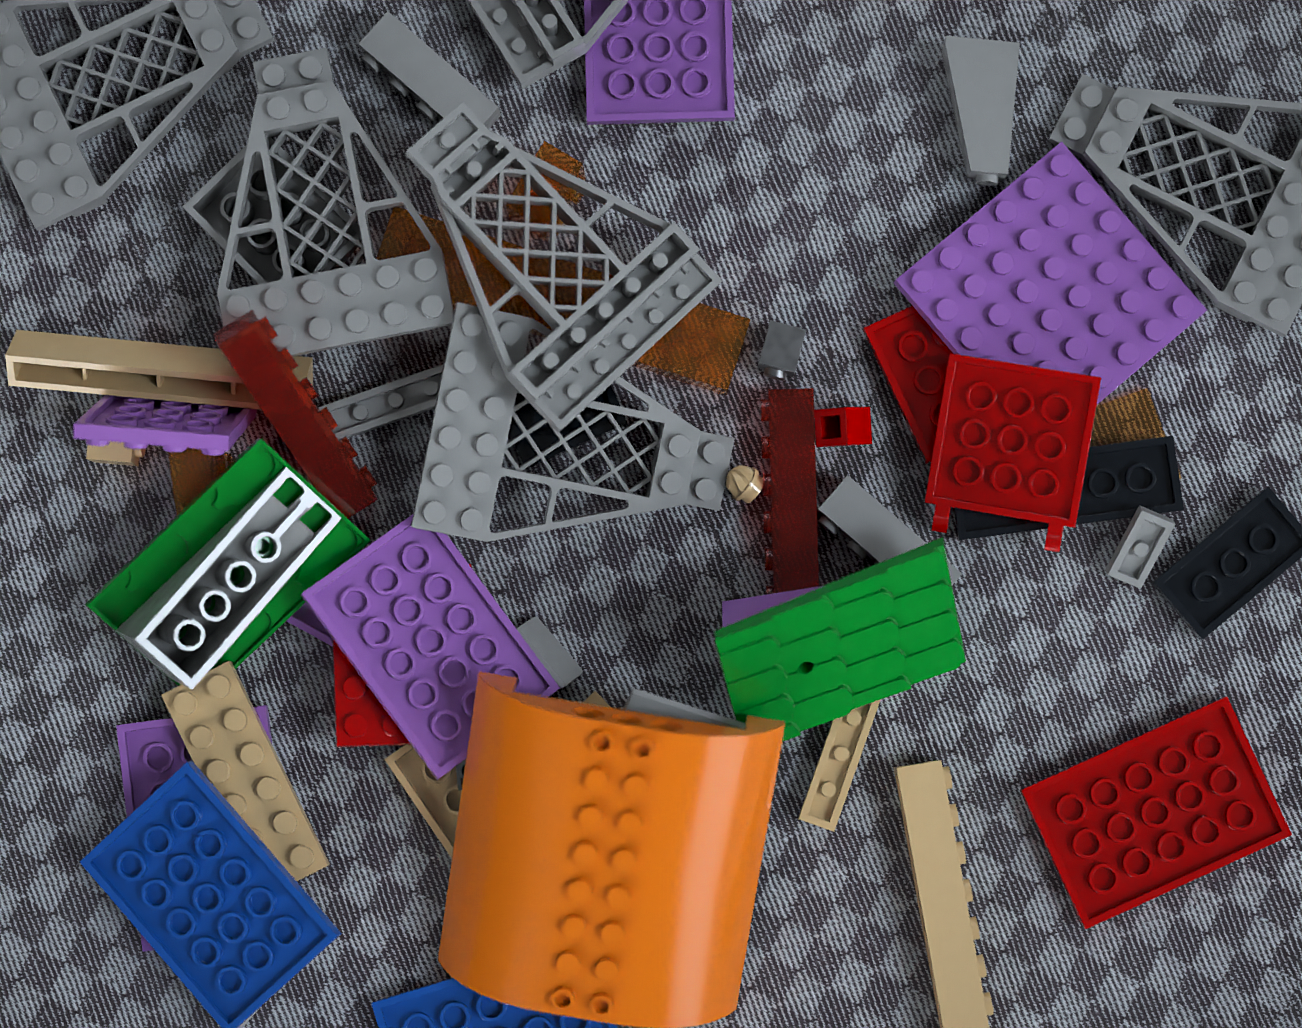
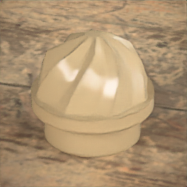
M739 465L728 472L726 488L736 501L743 500L745 503H750L762 490L765 480L759 476V471L756 468Z

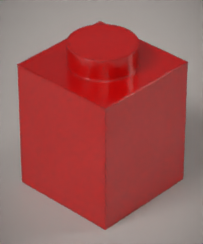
M839 407L814 410L816 447L872 444L870 407Z

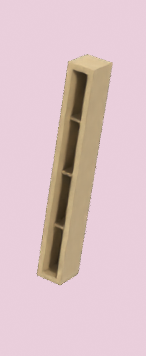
M16 330L5 354L8 386L302 414H306L313 390L312 357L295 356L233 369L230 365L227 349Z
M933 760L893 767L940 1028H990L988 1016L994 1015L990 993H983L981 978L987 977L983 954L976 955L974 940L980 939L976 916H969L967 902L973 901L970 880L963 879L960 865L966 864V855L963 842H956L954 827L959 826V816L956 804H949L947 789L953 788L949 766L943 767L941 760Z

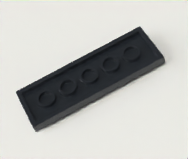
M1173 436L1089 447L1076 525L1132 518L1139 505L1159 514L1184 510ZM954 508L958 541L1048 529V523Z

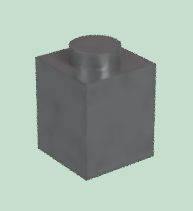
M770 320L758 363V368L764 370V376L780 381H785L786 376L794 377L806 329Z

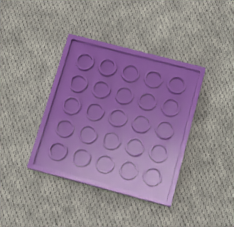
M1062 141L893 282L954 354L1101 377L1097 404L1207 311Z

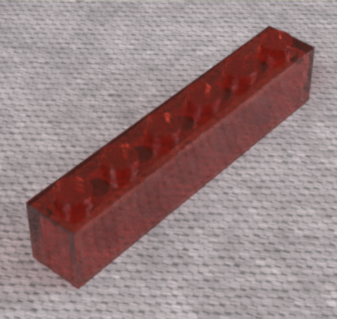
M252 309L215 332L216 342L317 491L346 518H350L378 500L372 488L377 485V482L366 465L359 468L353 458L358 453L347 436L339 439L333 430L339 425L329 409L325 407L320 410L313 400L319 395L308 378L305 377L300 380L293 369L298 367V364L288 348L285 347L280 350L273 339L278 334L268 318L265 316L259 320Z
M768 389L767 399H760L761 422H768V436H761L762 459H769V473L762 474L763 496H770V511H763L764 533H771V548H764L765 571H772V586H765V595L819 587L814 389Z

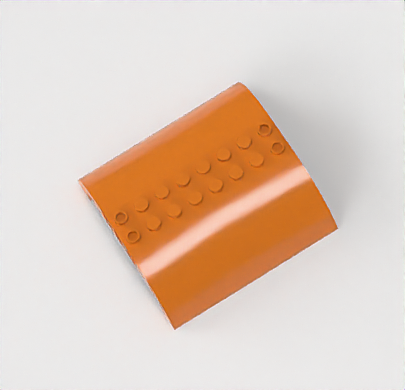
M479 672L438 961L442 968L465 987L505 1004L538 1012L642 1028H683L714 1022L731 1014L737 1008L785 721L747 715L745 729L518 693L515 692L516 677Z

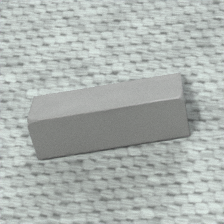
M538 617L531 618L517 628L560 689L564 690L583 673L582 668Z

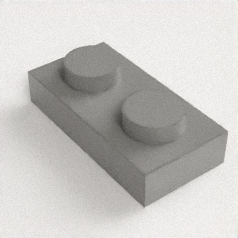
M1139 505L1105 569L1107 575L1141 589L1176 525L1173 519Z

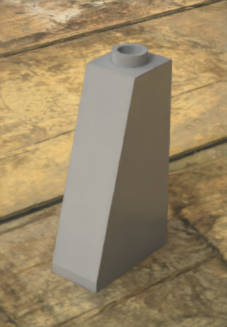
M945 36L942 44V57L966 176L969 179H976V184L996 186L998 181L1004 182L1009 170L1020 43Z

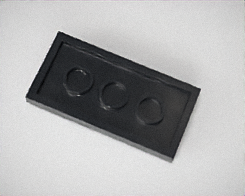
M1268 486L1151 583L1197 638L1203 640L1302 557V525Z

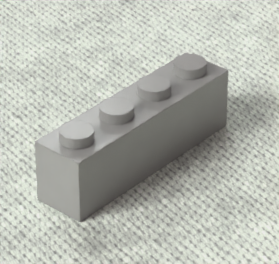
M389 11L384 14L358 43L364 54L361 57L362 61L374 72L378 73L380 70H383L392 79L388 83L400 95L406 97L409 93L419 102L416 105L417 109L429 120L433 121L437 117L441 121L462 102L467 105L488 129L501 116L499 107Z
M848 475L817 510V513L821 516L818 522L832 535L835 536L840 532L850 541L846 546L861 560L868 556L873 562L878 564L926 544L923 539ZM948 562L953 585L962 573Z

